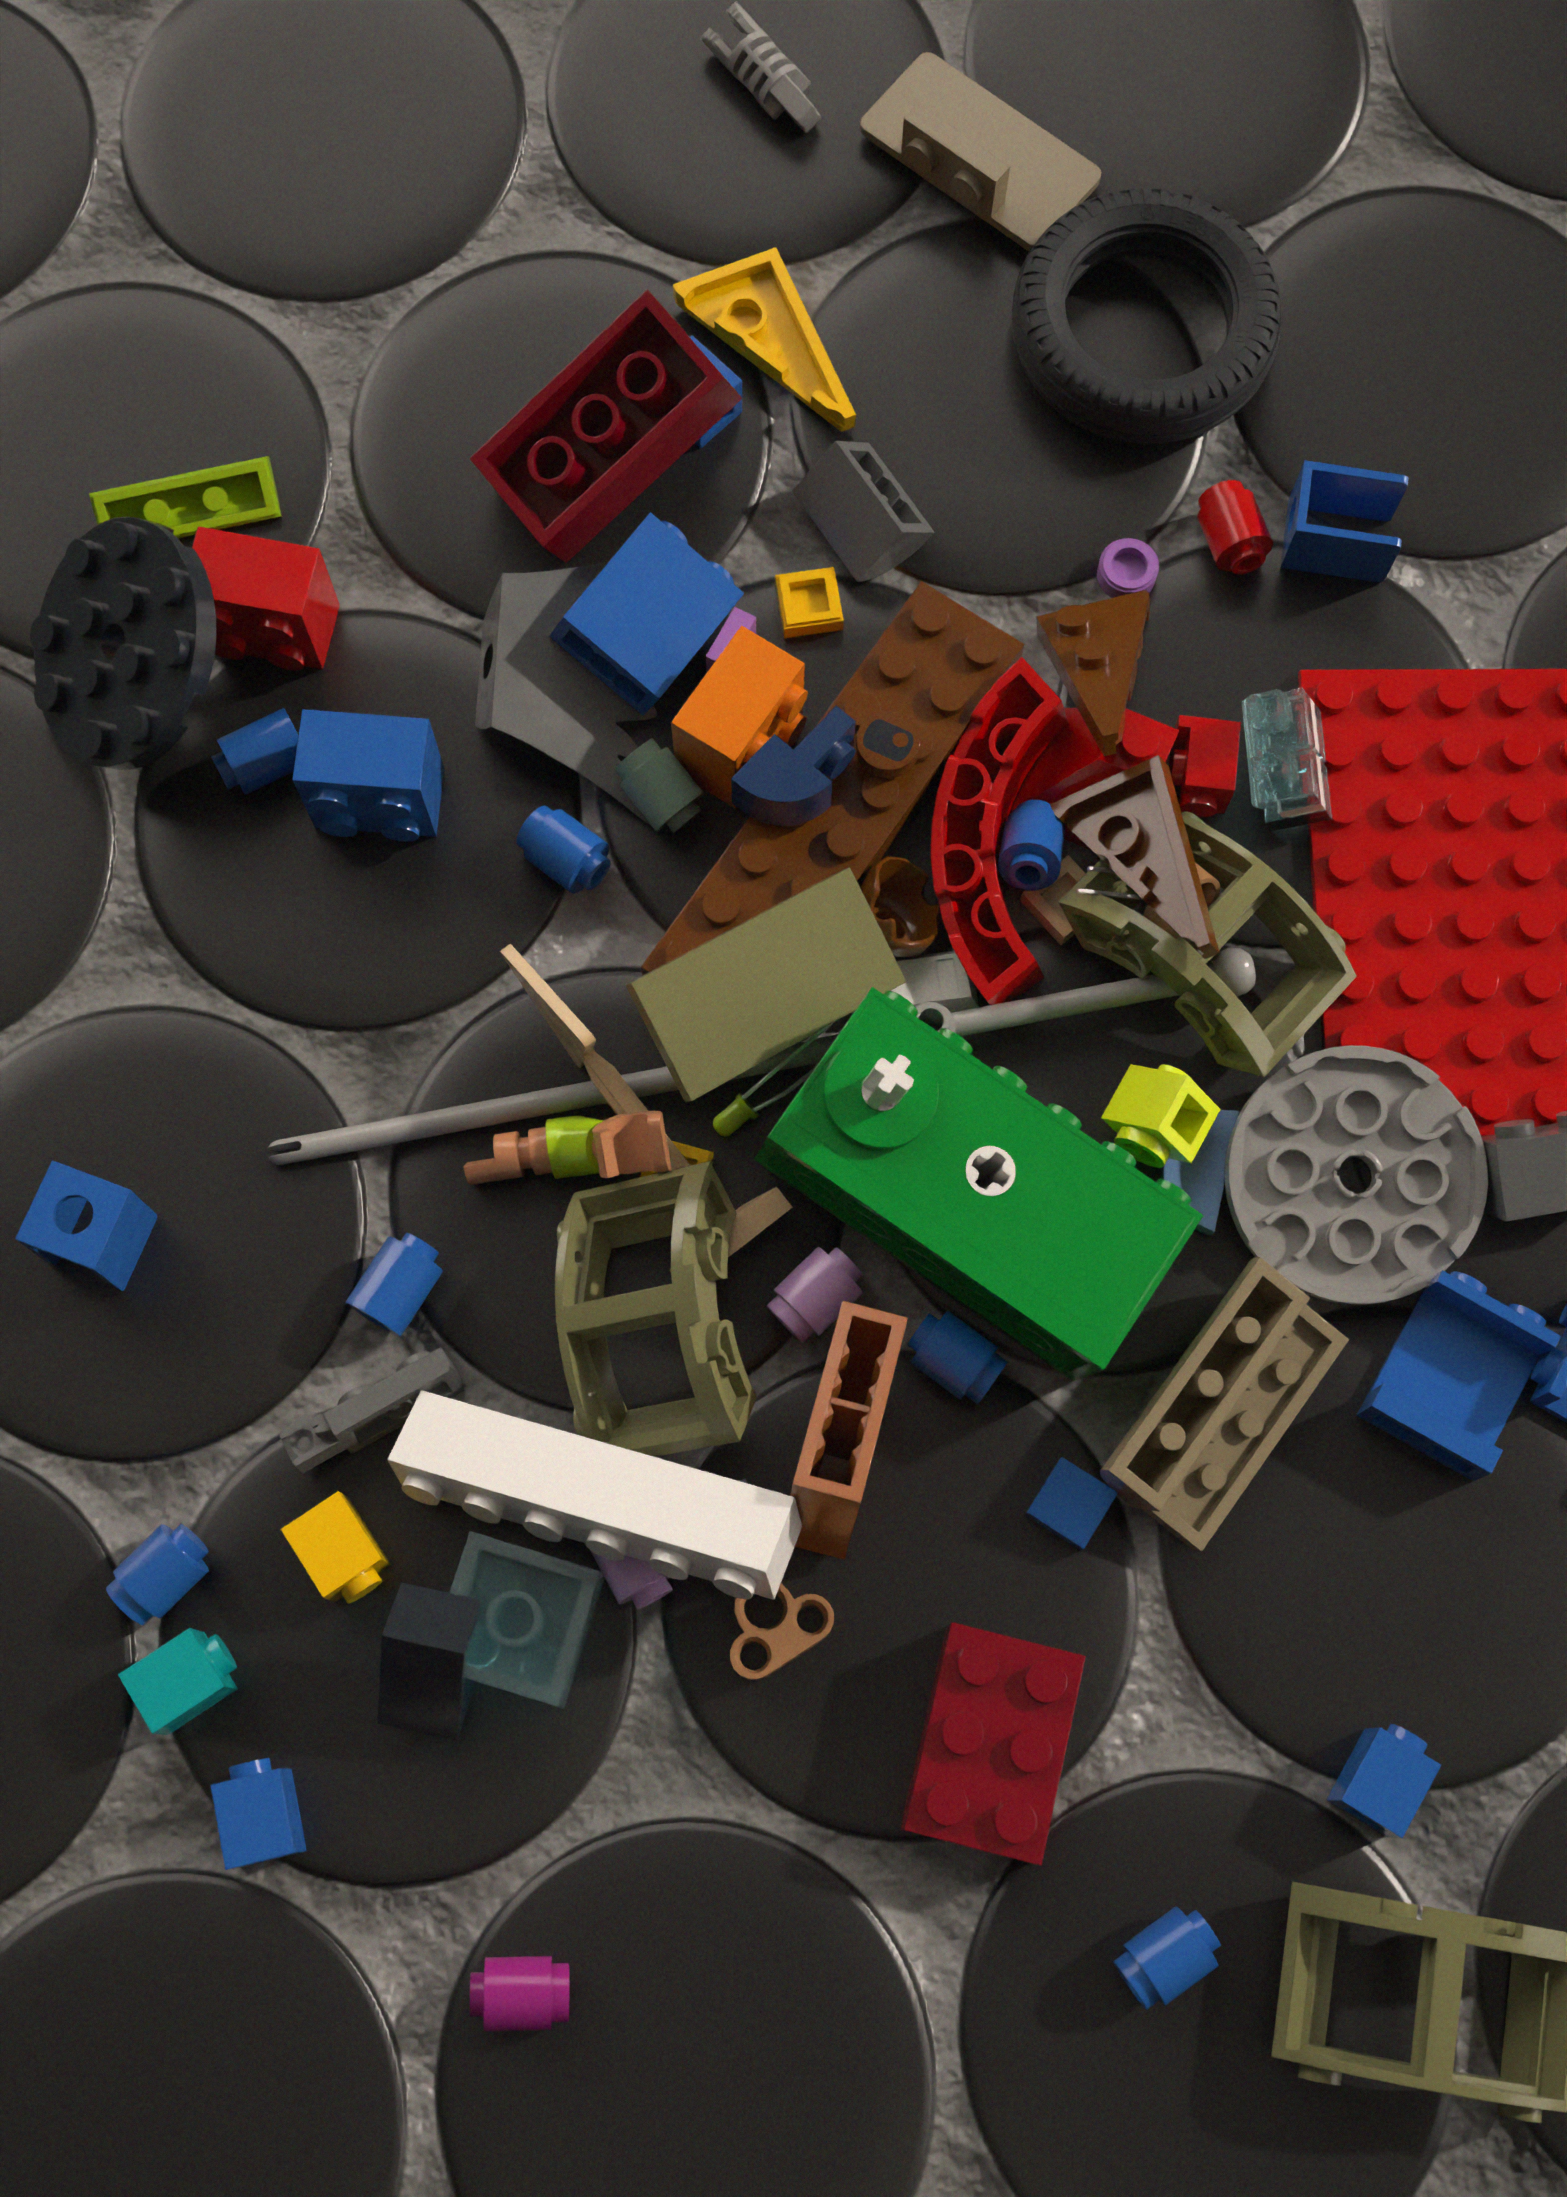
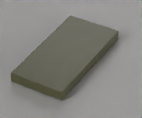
M849 867L810 886L625 986L686 1102L700 1097L855 1011L871 987L884 994L885 991H891L906 983V979Z

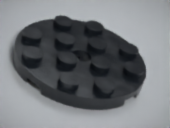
M118 517L104 521L94 526L81 538L74 539L69 544L65 556L58 565L45 593L40 614L33 621L30 630L31 644L35 648L34 671L36 685L34 700L37 707L42 710L54 737L76 759L89 765L118 770L136 769L154 762L167 753L183 736L188 726L182 719L189 708L194 694L205 695L213 667L216 647L214 597L207 572L200 557L193 548L185 547L173 534V529L136 517ZM125 635V644L121 646L122 639ZM114 647H115V648H118V647H119V649L117 650V652H114V650H113Z

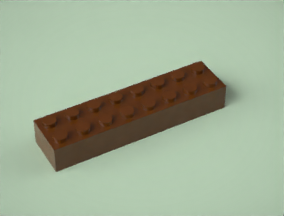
M921 581L818 722L819 724L837 705L856 721L853 746L856 749L858 730L869 716L882 711L901 713L915 724L920 736L919 753L914 766L899 777L880 778L870 774L861 766L855 752L854 757L843 772L836 778L830 779L832 781L831 806L818 817L805 823L790 826L770 825L749 817L641 966L642 976L843 869L850 867L859 884L863 876L884 857L891 855L938 789L948 757L954 754L963 733L971 722L972 712L995 682L1022 657L1025 644Z

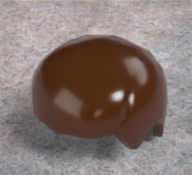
M886 856L863 876L858 885L894 957L919 956L939 936L938 917L941 914L939 905H930L925 899L924 889L929 878L923 869L905 858Z

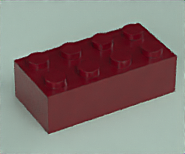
M647 289L469 459L545 549L567 563L743 398Z

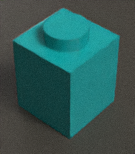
M191 1628L118 1674L152 1734L169 1735L238 1689L229 1674L237 1668V1665L221 1638L217 1634L208 1638L205 1632Z

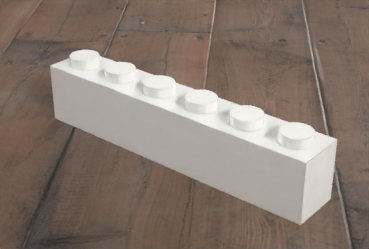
M422 1390L388 1458L389 1464L402 1485L403 1492L416 1501L427 1505H438L440 1500L462 1506L463 1510L469 1515L487 1523H499L500 1519L503 1518L523 1524L524 1528L531 1534L551 1542H559L562 1537L583 1542L592 1552L610 1560L621 1561L625 1555L649 1562V1565L655 1571L673 1579L685 1580L688 1575H693L713 1581L715 1587L720 1591L740 1599H750L753 1594L775 1599L802 1528L795 1497Z

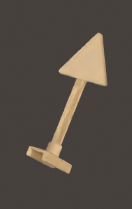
M511 944L503 948L500 953L577 1067L581 1068L585 1065L593 1085L617 1115L648 1111L616 1068L595 1052L594 1045L596 1039L585 1025ZM666 1134L671 1169L690 1166ZM777 1187L748 1201L735 1210L737 1215L730 1235L728 1257L792 1208Z

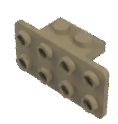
M930 52L919 55L861 118L860 131L865 138L1028 251L1032 249L1040 236L1058 218L1083 203L1100 183L1101 170L1097 165Z

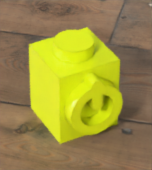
M1130 1064L1101 1118L1117 1133L1114 1144L1130 1153L1135 1160L1152 1167L1162 1168L1168 1159L1192 1163L1221 1109L1202 1091L1190 1076L1173 1066L1162 1064L1158 1069Z

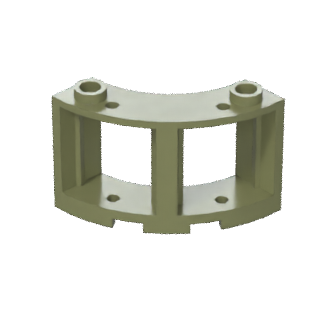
M1184 811L1181 814L1194 861L1217 879L1220 887L1224 889L1219 897L1208 907L1218 948L1220 949L1254 913L1274 934L1295 964V967L1251 1014L1229 987L1206 965L1213 956L1204 959L1181 936L1175 939L1155 923L1133 910L1142 900L1109 897L1101 894L1077 893V889H1089L1138 895L1117 874L1088 871L1058 903L1083 949L1102 955L1120 964L1141 979L1151 971L1180 995L1175 1001L1174 1007L1194 1027L1219 1065L1265 1077L1357 975L1344 953L1346 946L1341 936L1332 928L1326 926L1308 903L1283 878L1250 851L1206 825L1195 814ZM1101 859L1093 866L1110 868Z
M710 1161L575 1192L567 1208L564 1221H561L558 1225V1249L555 1269L556 1324L564 1374L574 1406V1427L579 1436L653 1457L739 1442L742 1438L757 1396L744 1369L732 1322L729 1320L719 1321L716 1296V1280L727 1278L729 1241L737 1213ZM672 1236V1284L604 1298L606 1270L613 1248ZM676 1322L686 1370L695 1397L627 1410L614 1376L606 1337Z
M1292 1882L1271 2057L1299 2063L1298 2077L1306 2080L1341 2086L1342 2073L1418 2089L1498 2103V2115L1522 2121L1541 2123L1543 2110L1567 2112V1932L1423 1906L1422 1919L1418 1920V1905ZM1339 1920L1424 1936L1411 2063L1325 2045ZM1466 1944L1512 1952L1500 2078L1453 2071Z

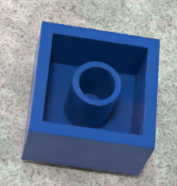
M302 709L292 781L315 828H320L321 831L329 835L339 837H351L356 835L357 831L380 832L389 839L403 842L415 841L419 836H437L445 768L429 719Z

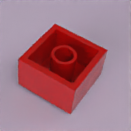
M198 526L192 548L196 551L204 565L214 597L216 612L215 654L231 660L243 659L244 655L267 659L277 667L292 671L301 670L303 666L323 670L340 604L320 548Z

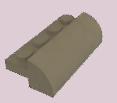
M1261 1257L1252 1258L1100 1470L1102 1479L1110 1488L1118 1492L1117 1495L1132 1508L1142 1509L1190 1549L1196 1551H1203L1349 1341L1347 1337L1306 1305L1310 1297Z

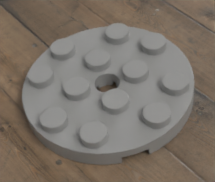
M1370 1046L1332 1047L1313 1052L1286 1065L1269 1077L1245 1103L1231 1131L1226 1149L1224 1165L1226 1197L1231 1216L1241 1238L1255 1258L1261 1257L1306 1295L1327 1302L1357 1305L1380 1303L1402 1298L1428 1286L1434 1276L1442 1270L1445 1271L1467 1249L1477 1231L1486 1203L1488 1188L1486 1153L1481 1134L1467 1106L1462 1107L1451 1091L1438 1080L1440 1076L1412 1058L1383 1048ZM1349 1157L1363 1160L1371 1170L1372 1179L1366 1191L1359 1194H1354V1192L1347 1190L1342 1185L1340 1177L1337 1176V1171L1340 1169L1342 1162Z

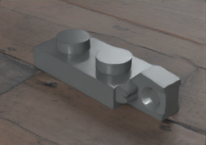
M441 1347L431 1353L420 1352L401 1362L396 1368V1373L375 1385L366 1384L351 1389L338 1400L336 1407L323 1414L319 1413L317 1416L304 1414L280 1432L279 1435L293 1464L303 1474L346 1449L353 1454L403 1426L421 1390L451 1399L463 1392V1388L466 1386L456 1367Z

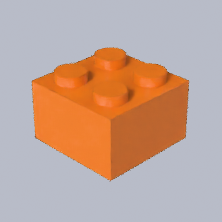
M742 625L671 722L674 756L699 787L735 809L737 807L732 803L731 778L774 734L790 747L796 742L807 721V717L803 715V705L808 695V691L804 689L805 663Z

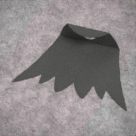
M608 562L545 572L502 573L483 620L476 727L479 729L493 727L533 746L596 784L650 825L619 786L623 780L614 770L621 762L618 755L627 757L638 746L623 729L616 725V722L649 720L657 716L656 709L652 706L644 716L641 715L549 637L562 617Z

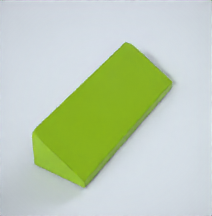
M269 456L89 493L97 525L113 518L136 517L168 526L174 530L173 534L177 538L195 535L198 526L219 530L282 516Z

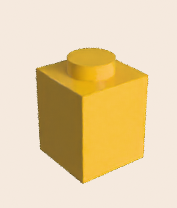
M339 1491L281 1529L323 1598L333 1602L344 1597L347 1604L362 1598L381 1584L382 1580L378 1573L391 1565L351 1500Z

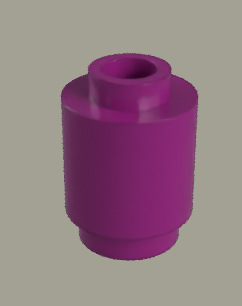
M552 1956L485 1957L484 1972H471L470 2017H484V2032L551 2030V2023L569 2022V1963H552Z

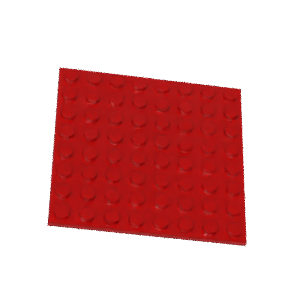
M1567 669L1300 670L1298 673L1299 699L1311 698L1320 710L1315 712L1319 753L1316 754L1320 758L1325 801L1324 810L1307 814L1327 811L1332 818L1331 820L1308 824L1313 910L1326 926L1332 928L1341 936L1346 946L1344 953L1357 975L1321 1015L1323 1050L1340 1046H1370L1394 1051L1418 1061L1440 1076L1438 1080L1451 1091L1462 1107L1467 1106L1475 1120L1481 1137L1494 1135V1125L1506 1121L1534 1120L1535 1127L1556 1124V1114L1567 1111ZM1312 713L1301 715L1303 750L1315 748ZM1317 759L1305 761L1304 775L1306 805L1308 807L1321 804Z

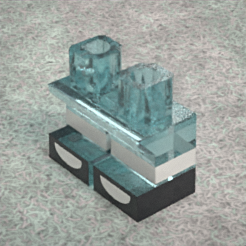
M1303 688L1284 692L1275 689L1249 695L1241 702L1252 806L1264 809L1265 823L1271 831L1331 820L1332 812L1327 767L1324 765L1326 756L1321 711Z

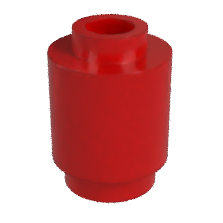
M1238 480L1223 481L1204 491L1198 499L1200 510L1197 514V519L1217 568L1222 571H1232L1234 574H1245L1259 568L1265 562L1266 556L1272 550L1274 543L1253 492L1244 489L1243 484Z

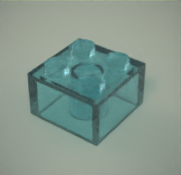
M470 1531L450 1593L476 1598L481 1602L480 1615L467 1651L465 1678L564 1709L605 1581L604 1575L598 1570Z

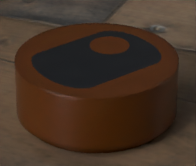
M882 711L869 716L861 724L857 733L856 755L859 763L867 772L880 778H895L905 774L914 766L918 758L920 746L918 729L908 717L898 712Z

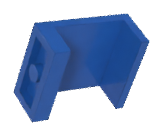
M1442 1270L1432 1278L1428 1286L1422 1289L1356 1416L1471 1481H1475L1492 1474L1503 1452L1502 1449L1494 1445L1539 1356L1555 1348L1561 1336L1544 1327L1546 1324L1545 1319L1535 1311L1518 1304H1510L1508 1307L1486 1295V1286L1477 1279L1461 1272L1453 1271L1451 1274H1448Z

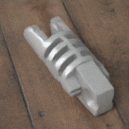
M735 1L726 11L730 15V21L734 26L747 36L739 42L733 52L725 39L711 28L701 36V41L732 75L754 95L757 102L774 120L785 111L801 130L807 133L821 119V115L817 112L814 105L802 93L811 84L810 81L776 47L773 40Z

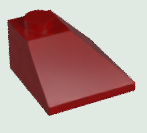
M1064 708L1069 725L1050 742L1036 759L1023 782L1010 813L1020 803L1028 800H1042L1052 804L1158 755L1167 763L1179 730L1126 708L1122 741L1116 746V754L1103 756L1078 709ZM1065 825V840L1091 850Z

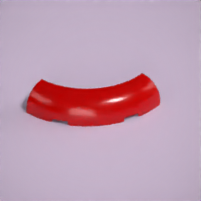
M1023 657L1014 663L995 682L972 712L970 724L963 733L954 754L950 755L946 762L937 791L932 819L931 864L933 885L942 920L951 945L967 975L990 1005L1009 1002L1044 978L1037 960L1022 942L1011 920L1004 892L1003 878L998 870V859L1004 823L1010 814L1023 780L1036 759L1050 742L1069 725L1062 700Z

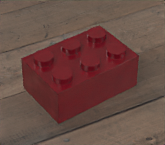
M951 1622L945 1629L900 1829L1042 1866L1086 1656Z

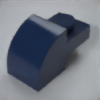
M836 705L794 750L774 734L731 778L732 803L751 818L770 825H797L818 817L831 806L832 781L830 779H834L841 774L855 755L856 749L853 746L856 721Z

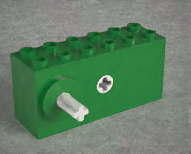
M871 987L769 1133L754 1160L1073 1382L1103 1371L1204 1215L1189 1206L1191 1198L1181 1188L1163 1179H1158L1155 1182L1134 1168L1137 1162L1126 1150L1108 1141L1100 1144L1080 1130L1082 1123L1071 1112L1052 1103L1046 1107L1025 1092L1027 1085L1016 1074L1001 1066H994L991 1069L972 1056L973 1049L971 1045L961 1036L945 1028H940L939 1031H936L917 1018V1008L906 998L889 990L883 994L874 987ZM977 1178L981 1181L979 1185L975 1183Z

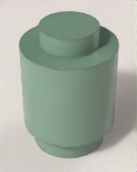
M653 738L634 750L615 767L614 770L623 780L619 786L656 832L667 825L674 834L702 812L696 801L704 792L668 747L661 749Z

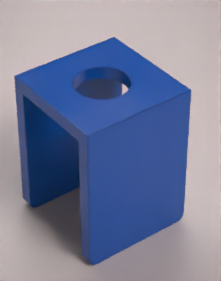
M1304 460L1288 500L1280 568L1372 582H1384L1401 550L1402 540L1400 538L1306 524L1307 511L1311 510L1388 522L1391 521L1408 487L1409 478L1405 475Z
M52 1160L15 1240L47 1263L56 1265L59 1259L63 1258L90 1269L113 1288L124 1291L154 1227L157 1214L132 1190ZM88 1200L93 1208L92 1221L82 1232L72 1234Z

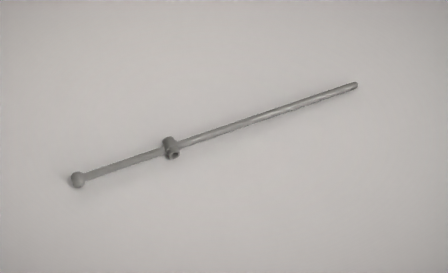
M1241 948L1224 949L1211 959L1210 964H1206L1229 987L1236 997L1249 992L1255 985L1256 974L1252 957ZM1153 974L1142 979L1140 977L952 1013L945 1006L936 1002H924L915 1007L918 1010L916 1017L930 1027H934L938 1031L940 1028H945L959 1036H966L1167 998L1179 994ZM839 1034L816 1038L779 1071L818 1064ZM807 1040L795 1043L730 1080L771 1072ZM667 1067L621 1075L637 1097L679 1090ZM592 1081L280 1139L272 1142L267 1150L282 1151L301 1147L298 1151L269 1157L272 1163L284 1165L607 1104V1101L593 1085Z

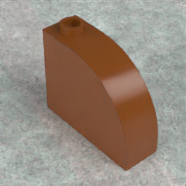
M842 1301L790 1495L795 1497L802 1523L795 1547L845 1560L864 1493L908 1320L907 1317Z

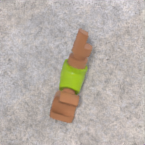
M661 1111L632 1112L615 1115L606 1120L584 1116L547 1119L546 1127L529 1129L528 1137L521 1138L518 1131L495 1134L493 1138L495 1158L467 1162L463 1166L469 1185L525 1177V1169L533 1168L535 1175L553 1173L555 1179L600 1174L602 1178H611L619 1174L646 1171L661 1173L672 1170Z

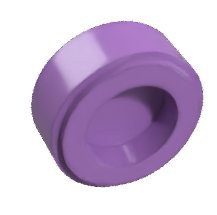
M1124 538L1112 542L1102 552L1097 568V580L1101 589L1111 598L1146 589L1150 593L1159 572L1157 555L1149 545L1137 539Z

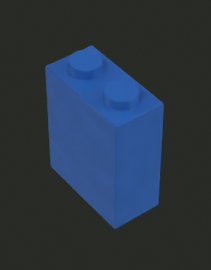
M650 512L562 617L549 637L644 716L735 606L744 592L734 585L732 576L725 568L715 562L705 560L691 548L684 534L676 526L666 521H660Z

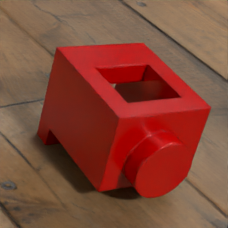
M1179 715L1174 727L1179 730V733L1171 750L1169 770L1173 785L1177 786V799L1181 813L1187 811L1198 817H1209L1215 813L1224 814L1235 792L1241 722Z

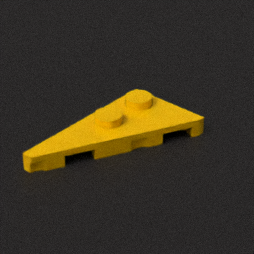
M776 247L673 284V298L677 306L838 430L843 432L855 427L856 414Z

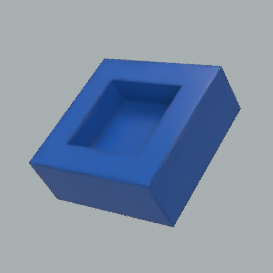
M1061 1457L1025 1513V1516L1079 1551H1082L1118 1492Z

